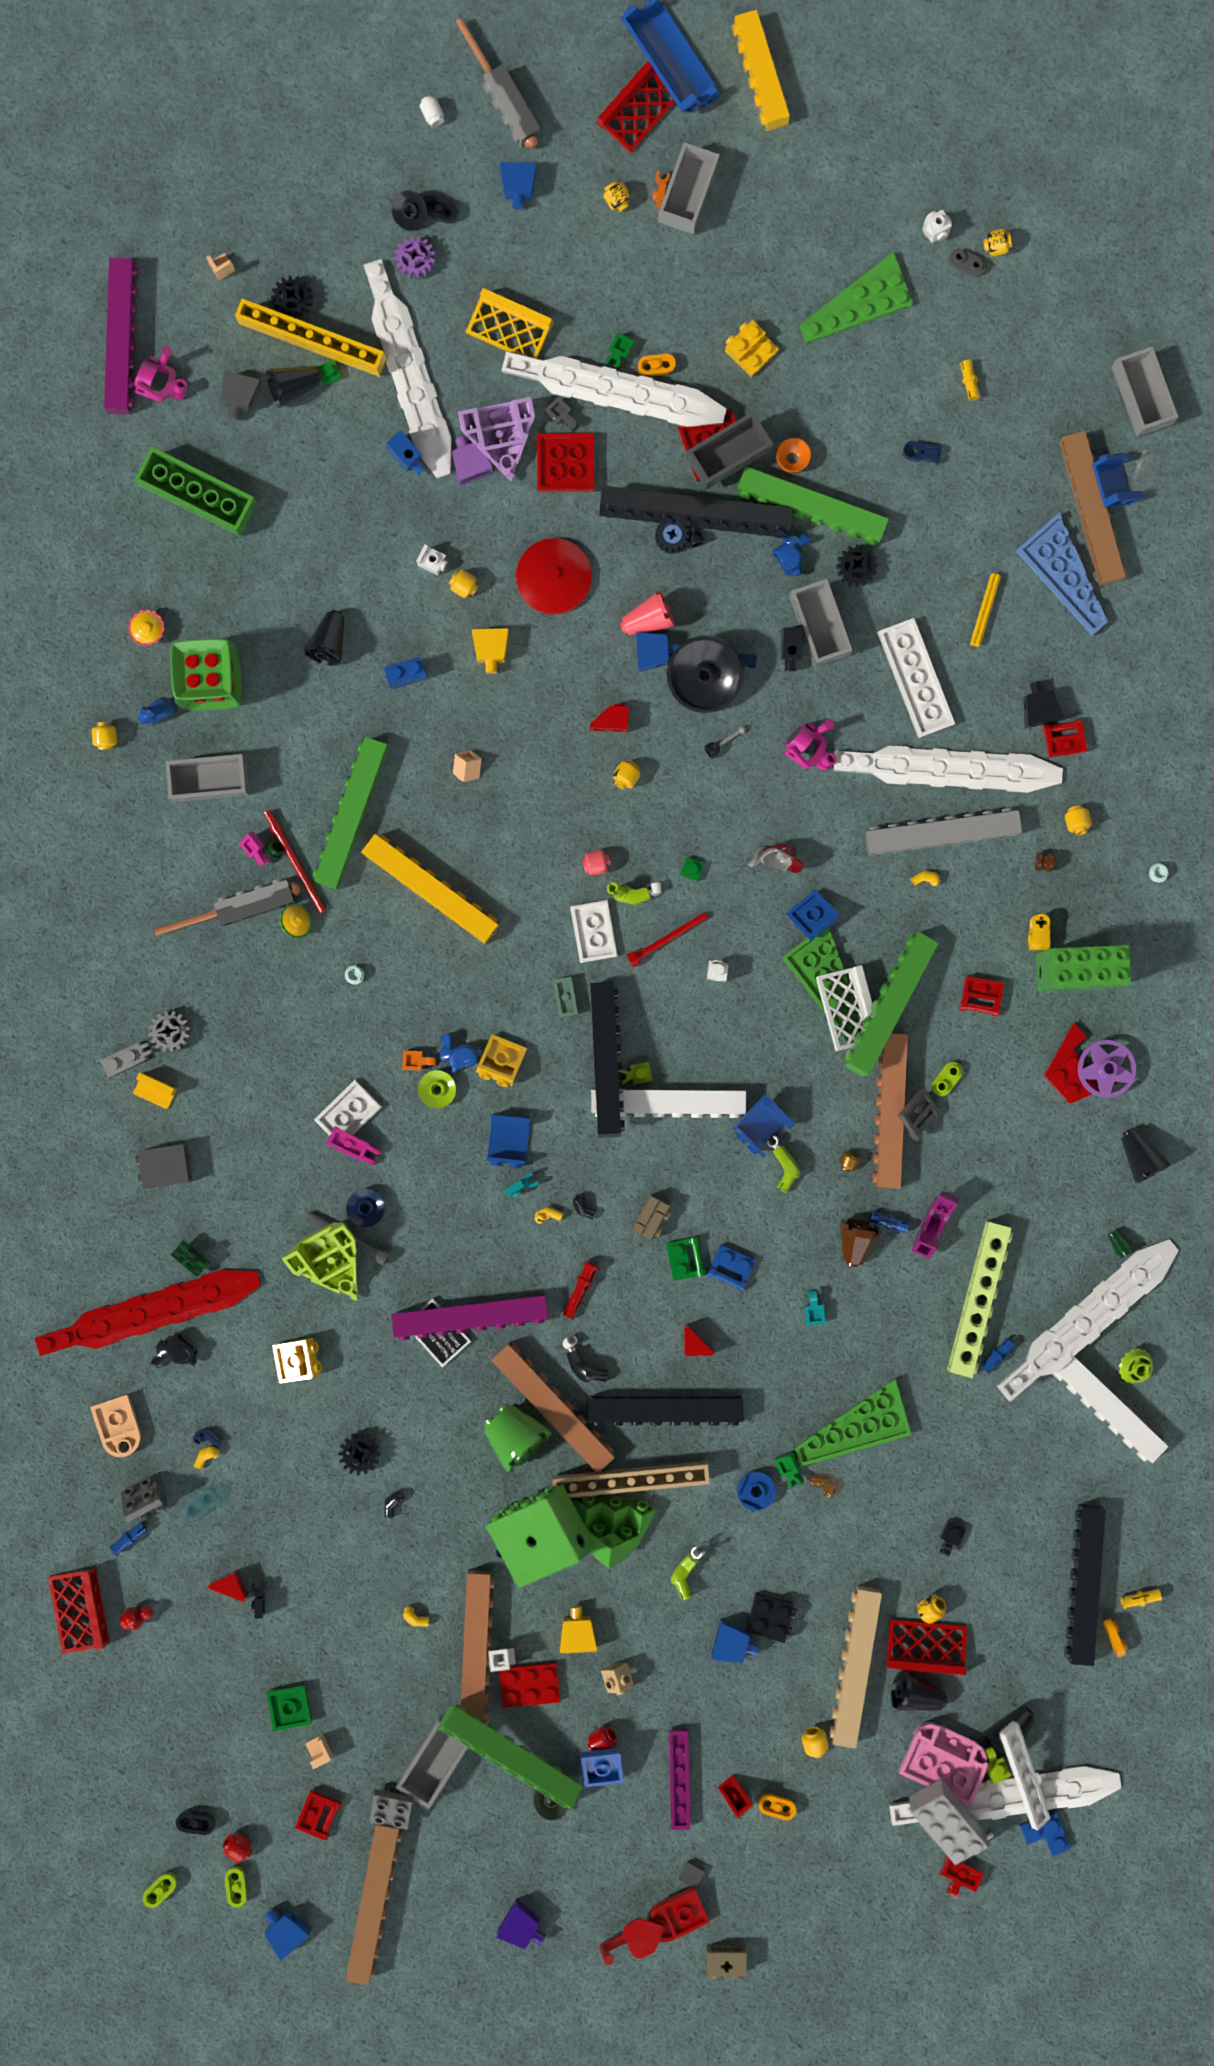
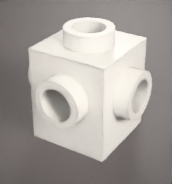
M943 209L939 212L933 211L926 216L923 231L931 244L937 240L941 241L949 235L952 221L949 215L944 213Z

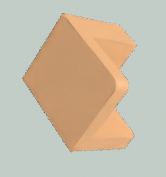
M225 253L213 260L210 256L206 257L219 281L235 272L232 262Z
M471 750L456 753L453 774L462 782L478 779L482 758Z
M323 1734L306 1743L312 1756L310 1764L313 1769L331 1761L333 1754Z

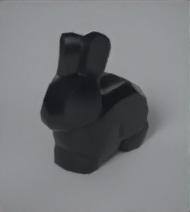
M175 1332L173 1337L167 1342L162 1339L158 1342L156 1348L157 1355L151 1360V1364L157 1368H162L167 1358H170L175 1364L195 1366L198 1350L185 1341L180 1333Z

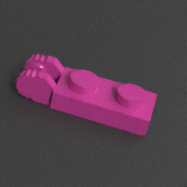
M334 1126L326 1141L327 1145L371 1165H375L376 1161L364 1155L366 1150L378 1155L382 1152L379 1148L370 1145L369 1142Z

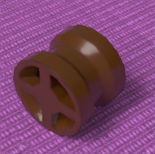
M1037 852L1035 870L1052 872L1054 854Z

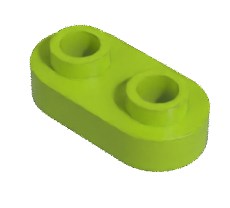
M949 1062L942 1068L931 1084V1090L935 1095L945 1096L952 1090L963 1074L961 1065L956 1062ZM951 1068L956 1069L955 1075L950 1073ZM940 1083L945 1085L944 1090L938 1088Z
M232 1866L227 1870L224 1878L226 1895L229 1905L239 1908L245 1904L248 1897L246 1877L241 1867ZM237 1873L239 1878H234L232 1874ZM235 1893H240L241 1897L237 1898Z
M164 1872L145 1890L142 1897L145 1906L156 1908L175 1890L178 1881L173 1873ZM165 1879H169L171 1884H166ZM151 1893H155L157 1898H152Z

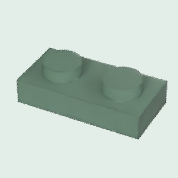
M572 977L553 980L559 1018L578 1015Z

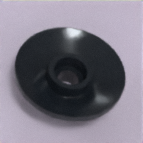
M411 190L400 192L392 203L393 218L401 228L414 231L421 228L426 222L428 215L427 205L423 197L417 192ZM411 206L414 208V213L410 211Z

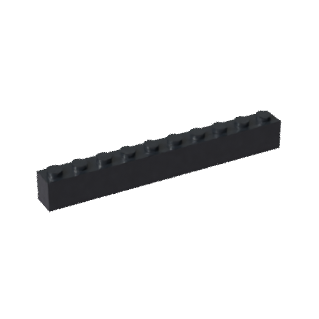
M602 485L599 516L788 538L791 528L792 508Z

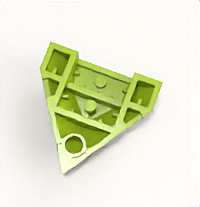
M333 1222L302 1239L282 1257V1260L293 1274L299 1277L300 1275L312 1279L311 1282L337 1293L347 1294L355 1301L358 1300L356 1238L345 1223Z

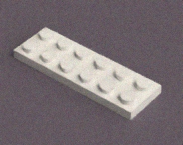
M912 618L878 631V636L918 739L955 725L915 619Z

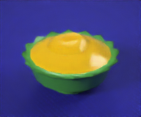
M287 904L286 907L282 908L279 917L282 931L291 938H305L309 934V930L312 929L310 913L301 904Z

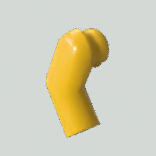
M927 870L910 878L914 886L923 881L930 882L932 886H937L940 883V876L936 872Z
M546 1206L536 1212L535 1221L539 1224L544 1223L549 1218L560 1221L564 1212Z
M214 1446L201 1449L194 1467L202 1470L206 1460L216 1459L219 1456V1449Z
M405 1607L403 1618L411 1626L429 1627V1617L417 1616L414 1613L413 1607Z

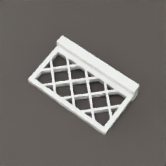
M862 965L816 977L835 1051L853 1047L855 1043H851V1041L854 1040L857 1030L863 1029L864 1026H861V1023L872 1012V1001ZM847 973L850 978L848 986L839 981L841 976ZM828 978L834 982L830 990L824 987L822 979ZM837 984L845 989L842 997L833 993ZM848 991L855 997L853 1004L844 1000ZM831 996L839 1000L835 1009L829 1006L828 1003ZM842 1003L850 1007L846 1016L838 1012ZM853 1010L860 1015L858 1023L849 1018ZM835 1015L844 1019L840 1028L834 1024L833 1019ZM847 1022L855 1026L851 1035L843 1030ZM841 1033L849 1038L846 1045L840 1046L838 1040Z

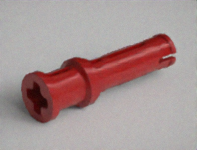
M584 1261L583 1270L580 1276L576 1278V1287L563 1313L565 1317L574 1320L588 1287L593 1285L592 1280L596 1271L600 1270L598 1266Z

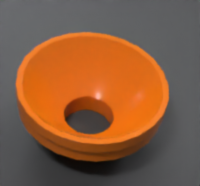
M799 438L784 440L776 452L778 465L788 473L801 472L808 466L811 458L809 446ZM791 453L796 454L798 457V461L795 464L787 461V456Z

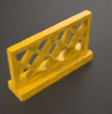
M482 288L481 297L466 333L504 351L526 356L523 348L533 344L536 350L533 358L537 359L548 332L553 326V320ZM483 303L489 305L493 313L482 317L480 309ZM502 312L507 313L510 320L499 324L496 315ZM494 316L497 326L487 330L484 320ZM523 320L527 328L517 332L514 322ZM482 321L485 331L480 333L473 332L474 324ZM512 324L514 334L504 337L501 327ZM537 327L543 329L542 337L534 340L530 330ZM499 329L502 339L497 341L491 340L489 332ZM529 332L532 341L521 345L518 335ZM516 336L519 346L511 349L507 346L506 340Z

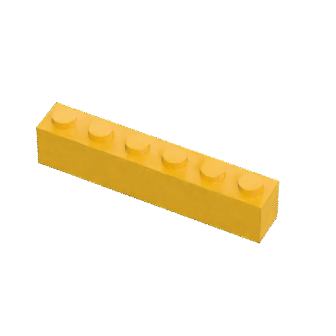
M753 10L736 15L732 31L739 40L737 43L738 51L740 54H743L745 59L743 60L745 72H749V86L751 90L754 89V102L761 111L759 114L760 122L762 125H765L767 131L789 124L790 115L758 12Z

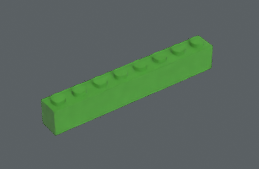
M746 466L736 492L744 499L749 500L752 498L757 500L759 504L792 508L793 516L796 518L810 519L811 523L821 526L823 524L829 526V529L834 532L842 531L847 533L848 537L857 539V537L862 538L865 543L870 545H879L889 519Z
M365 737L364 741H360L357 750L359 752L358 758L353 760L351 766L353 770L351 777L348 776L345 782V788H347L345 795L342 794L339 799V812H335L332 819L334 826L332 831L329 830L325 840L327 841L326 848L321 850L319 856L321 860L319 867L316 866L313 872L316 883L335 890L339 889L389 748L387 744Z
M921 932L911 934L907 938L905 950H902L898 955L897 965L890 970L888 974L889 980L881 987L879 991L881 993L880 997L873 1002L871 1006L872 1012L864 1019L862 1023L863 1029L857 1033L853 1040L855 1044L852 1049L847 1051L844 1057L846 1060L843 1065L862 1077L870 1075L939 944Z
M456 1705L447 1708L437 1727L439 1730L562 1807L573 1808L583 1787L577 1783L578 1779L571 1775L566 1776L562 1774V1769L555 1765L550 1766L546 1764V1759L539 1755H532L529 1748L523 1745L519 1747L514 1743L515 1740L507 1735L503 1737L498 1733L499 1730L491 1725H484L482 1723L483 1720L478 1716L468 1715L465 1713L466 1709L462 1706Z

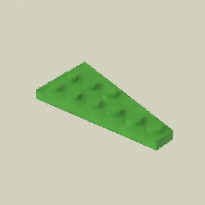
M892 1379L795 1446L799 1466H806L910 1436L911 1431L896 1379Z

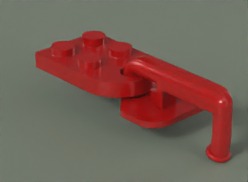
M692 1886L657 1903L649 1911L647 1920L637 1918L627 1923L622 1933L602 1942L599 1945L604 1964L607 1966L612 1965L614 1956L609 1951L626 1943L632 1956L641 1959L654 1953L659 1941L670 1942L710 1923L695 1887Z

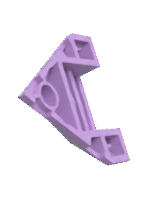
M531 397L482 408L458 411L462 432L511 482L526 443L529 429L535 418Z

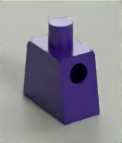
M515 1899L497 1930L496 1938L526 1949L531 1940L541 1945L546 1934L538 1930L540 1918L522 1902Z

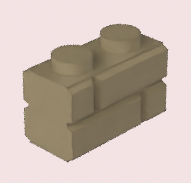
M649 1195L632 1230L650 1240H653L654 1237L658 1238L663 1229L660 1227L662 1221H667L672 1212L669 1210L670 1206Z

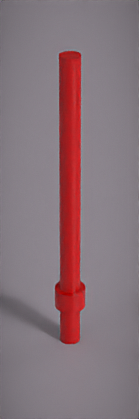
M271 810L266 811L264 815L271 826V832L277 836L319 913L326 911L323 902L282 832L283 828L280 822L277 823Z

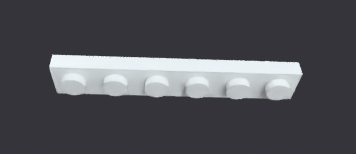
M1012 1721L1000 1732V1736L1031 1826L1039 1830L1050 1819L1019 1724Z

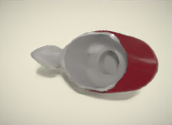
M776 843L769 848H758L748 866L756 867L762 862L769 868L798 873L804 868V863L796 858L797 852L792 845Z

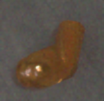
M810 1476V1486L821 1487L827 1498L834 1496L836 1492L835 1486L827 1477Z

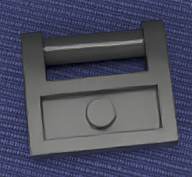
M920 1089L898 1116L910 1132V1137L918 1141L922 1136L921 1133L941 1112L927 1091ZM928 1112L927 1116L921 1121V1123L918 1126H916Z

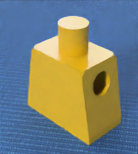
M508 628L472 629L478 663H485L487 674L497 673V663H505L509 638Z
M571 1606V1617L563 1618L560 1653L597 1651V1642L591 1616H582V1606Z

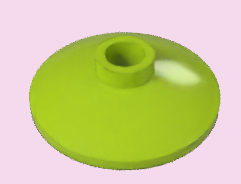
M440 1070L430 1071L419 1081L418 1095L426 1106L435 1109L444 1108L453 1101L456 1095V1084L448 1073ZM435 1086L441 1087L440 1093L434 1092Z

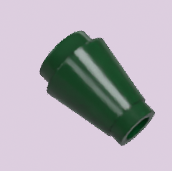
M1117 1229L1107 1235L1116 1255H1119L1121 1259L1134 1251L1132 1244Z

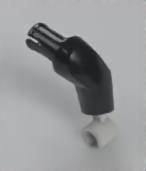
M574 1335L569 1339L568 1337L565 1338L563 1346L569 1349L566 1355L573 1373L586 1383L591 1380L606 1382L608 1377L601 1375H608V1370L594 1369L589 1363L584 1361L580 1349H574V1345L577 1343V1338Z

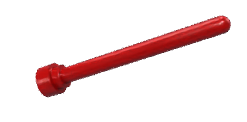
M706 912L701 913L639 952L631 951L626 954L627 959L633 968L638 966L643 957L708 918V914Z

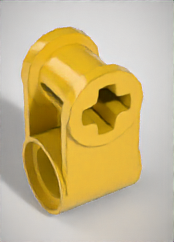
M1045 914L1034 915L1030 919L1028 950H1048L1050 948V919ZM1036 921H1044V925L1039 926V924H1036Z

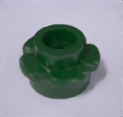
M277 841L267 843L265 846L266 854L270 858L279 859L282 856L283 847Z

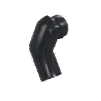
M577 1194L573 1199V1206L577 1214L593 1220L596 1211L587 1208L584 1203L585 1197Z
M393 1492L385 1499V1518H394V1507L404 1501V1494L402 1492Z

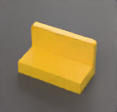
M139 1072L136 1078L138 1083L133 1094L168 1109L177 1088Z

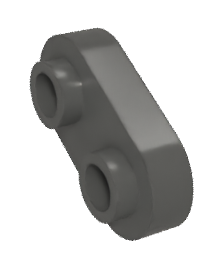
M955 249L949 256L950 266L970 277H980L985 270V261L966 250ZM956 256H961L962 260H958ZM973 264H978L979 268H975Z

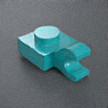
M531 1172L504 1191L508 1197L510 1195L516 1197L524 1192L522 1190L523 1187H535L539 1182L530 1183L528 1181V1178L533 1175Z
M815 1290L808 1291L809 1305L804 1306L806 1326L826 1324L824 1304H818L817 1292Z

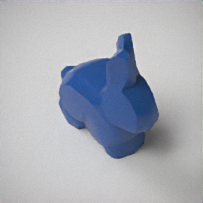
M806 533L800 534L797 537L789 535L788 538H782L783 544L772 550L773 556L778 559L786 576L792 574L800 576L802 573L800 568L803 556L798 548L800 545L810 541L811 538Z
M161 697L148 707L143 706L138 715L139 722L155 725L165 718L174 716L176 714L175 707L177 706L175 698Z
M449 1033L440 1036L443 1045L440 1051V1060L443 1062L448 1061L452 1073L480 1062L479 1057L483 1053L482 1048H475L466 1044L455 1047L452 1044V1037Z

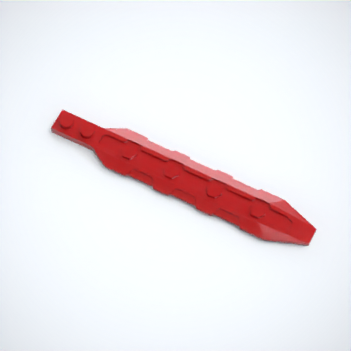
M219 1270L183 1284H174L144 1296L138 1295L112 1306H103L84 1312L71 1327L35 1337L39 1356L75 1345L98 1349L114 1344L115 1341L134 1335L140 1336L166 1325L182 1323L192 1317L233 1307L261 1286L257 1271Z

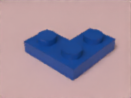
M1056 1810L1049 1813L1050 1819L1039 1830L1032 1828L1029 1820L1019 1824L1027 1845L1045 1838L1052 1856L1070 1850Z

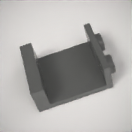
M187 1144L137 1151L138 1155H136L135 1160L137 1167H140L141 1173L138 1175V1180L143 1189L192 1182Z

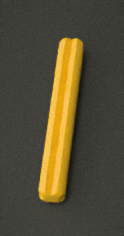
M992 573L990 575L970 644L972 646L979 647L981 645L1001 579L999 574Z

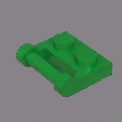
M700 1237L666 1243L673 1281L707 1275L699 1246L701 1242ZM686 1245H692L696 1265L695 1271L690 1269Z

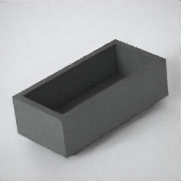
M751 412L687 450L686 458L707 490L771 452L773 443L755 413Z

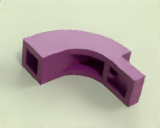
M941 1191L939 1196L935 1197L917 1233L912 1252L930 1259L937 1249L942 1230L948 1218L959 1203V1198L944 1191Z

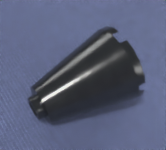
M314 366L274 368L266 371V375L270 374L271 378L267 381L274 401H279L278 408L284 407L319 386V381L322 380L320 371L315 369Z
M331 610L326 612L305 646V655L317 663L321 664V660L328 662V666H337L342 660L344 617L339 611Z
M1131 1128L1122 1133L1124 1137L1121 1138L1136 1184L1170 1166L1168 1160L1138 1129L1134 1131Z
M900 1670L894 1678L893 1683H896V1688L891 1690V1704L893 1708L899 1711L942 1710L946 1706L947 1696L945 1692L914 1674Z
M1020 1706L986 1729L982 1736L994 1750L996 1749L1000 1752V1756L1009 1762L1000 1732L1013 1721L1019 1724L1023 1739L1025 1740L1035 1721L1033 1718L1034 1713L1025 1706L1023 1708Z

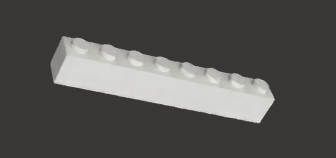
M592 1090L591 1113H595V1117H597L596 1090ZM623 1090V1093H619V1100L624 1103V1112H620V1117H626V1113H634V1117H645V1113H653V1117H664V1114H672V1117L684 1118V1114H691V1118H703V1114H710V1118H722V1114H730V1118H741V1114H746V1091Z
M1072 1357V1361L1058 1373L1053 1374L1060 1382L1063 1379L1068 1384L1066 1388L1074 1395L1078 1393L1082 1397L1080 1401L1087 1408L1091 1406L1096 1411L1094 1413L1096 1417L1102 1422L1106 1420L1110 1424L1108 1428L1114 1434L1120 1433L1124 1437L1122 1441L1130 1449L1134 1447L1138 1451L1136 1455L1144 1462L1148 1460L1153 1464L1168 1448L1150 1428L1075 1357Z

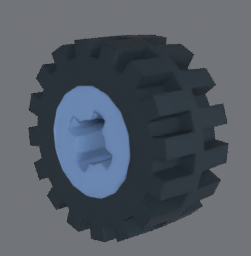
M660 523L655 532L656 544L661 551L663 550L667 554L679 553L686 547L689 541V529L679 525Z

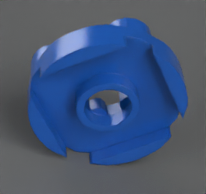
M761 1471L747 1472L742 1476L737 1485L740 1502L744 1507L752 1511H759L769 1507L776 1496L773 1480L769 1475ZM760 1486L761 1494L757 1493L754 1496L751 1489Z

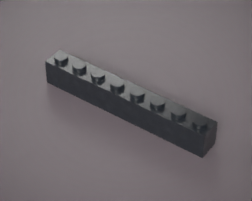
M613 982L590 983L598 1138L621 1137V1131H625V1122L620 1119V1112H624V1103L619 1100V1093H623V1084L618 1080V1074H622V1065L617 1061V1055H621V1045L617 1044L616 1037L620 1036V1026L616 1025L615 1018H619V1007L615 1006L614 999H618V988H614Z
M588 1396V1422H592V1425L595 1426L604 1425V1422H612V1425L615 1426L623 1425V1422H631V1425L634 1426L642 1425V1422H650V1425L654 1426L662 1425V1422H670V1425L673 1426L681 1425V1422H689V1425L693 1426L700 1425V1422H708V1425L713 1426L720 1425V1422H727V1425L735 1426L739 1425V1422H744L743 1397Z
M1078 1505V1510H1075L1077 1529L1073 1531V1540L1076 1541L1075 1549H1072L1074 1568H1071L1070 1571L1073 1585L1069 1588L1071 1607H1068L1067 1610L1070 1625L1066 1627L1068 1646H1065L1064 1650L1065 1658L1072 1665L1094 1666L1106 1515V1510L1102 1506Z

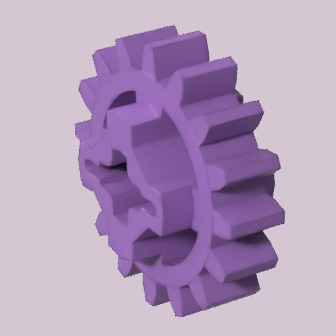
M410 236V241L404 238V244L398 243L399 250L394 251L395 256H397L394 258L395 263H397V269L402 270L403 276L408 273L409 279H412L413 275H416V278L419 279L420 274L426 277V271H432L430 265H435L433 246L428 245L427 239L422 242L420 236L417 237V240ZM402 260H404V262H408L409 266H406Z

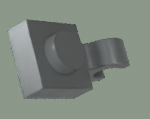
M559 397L545 409V413L558 425L563 421L571 431L577 427V422L569 415L572 412L571 408Z

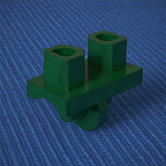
M182 1240L171 1253L173 1258L196 1277L210 1263L209 1260L185 1240Z

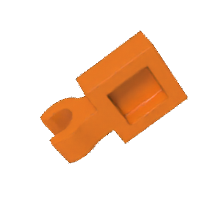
M657 171L655 180L659 186L658 189H654L653 201H656L655 208L660 209L670 181V173H667L665 179H660V171Z
M403 1050L402 1070L422 1071L423 1065L437 1066V1058L423 1057V1051Z

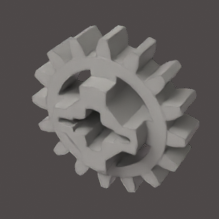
M165 1011L164 1016L158 1013L159 1019L152 1018L154 1025L148 1026V1028L152 1029L148 1036H153L150 1042H157L156 1048L160 1049L163 1047V1052H167L168 1048L170 1052H175V1047L181 1050V1044H188L185 1038L191 1037L187 1034V1031L191 1030V1028L186 1027L189 1021H182V1014L176 1017L177 1013L175 1011H172L171 1015L169 1011ZM172 1019L176 1020L180 1026H175ZM161 1022H163L162 1027H161L160 1029H158V1027H159V1025L161 1024ZM169 1028L177 1030L170 1033V1035L162 1033L168 1031ZM181 1034L180 1039L176 1042L177 1036ZM159 1037H163L167 1044L163 1043Z

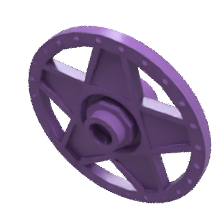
M1101 1040L1089 1045L1081 1054L1078 1062V1075L1082 1085L1090 1093L1104 1098L1116 1097L1124 1093L1132 1085L1136 1075V1063L1132 1053L1123 1044L1112 1040ZM1110 1044L1118 1048L1107 1054L1099 1045ZM1090 1051L1093 1064L1083 1068L1084 1059ZM1126 1055L1131 1063V1073L1121 1066ZM1085 1079L1097 1080L1099 1092L1091 1088ZM1115 1081L1127 1083L1119 1091L1111 1093Z

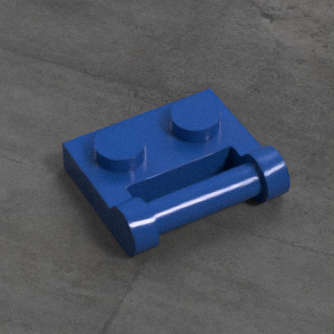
M720 1244L707 1277L711 1279L714 1277L737 1287V1290L742 1292L756 1260ZM718 1265L742 1275L741 1280L717 1271Z

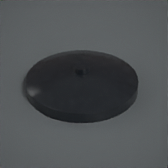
M709 635L692 637L679 645L668 662L667 682L672 695L681 705L695 712L711 713L725 708L736 698L743 683V665L738 653L729 643L718 637Z

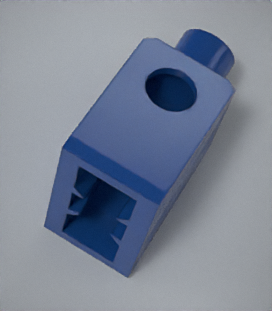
M500 162L505 200H513L512 208L521 210L524 208V200H532L536 179V162Z
M401 430L387 442L386 450L406 471L412 468L417 475H420L426 469L420 461L422 454ZM410 454L412 458L407 459L405 455Z
M636 632L639 672L668 666L669 656H672L673 652L679 647V644H668L667 635Z
M720 1619L711 1658L716 1661L743 1663L746 1654L757 1656L759 1645L749 1642L750 1634L746 1630Z
M271 1908L264 1915L270 1923L264 1934L280 1961L310 1935L311 1928L289 1909L279 1916Z

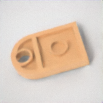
M129 1394L90 1407L102 1445L109 1454L115 1457H126L137 1450L141 1443L142 1435ZM122 1441L129 1444V1450L126 1452L120 1449Z

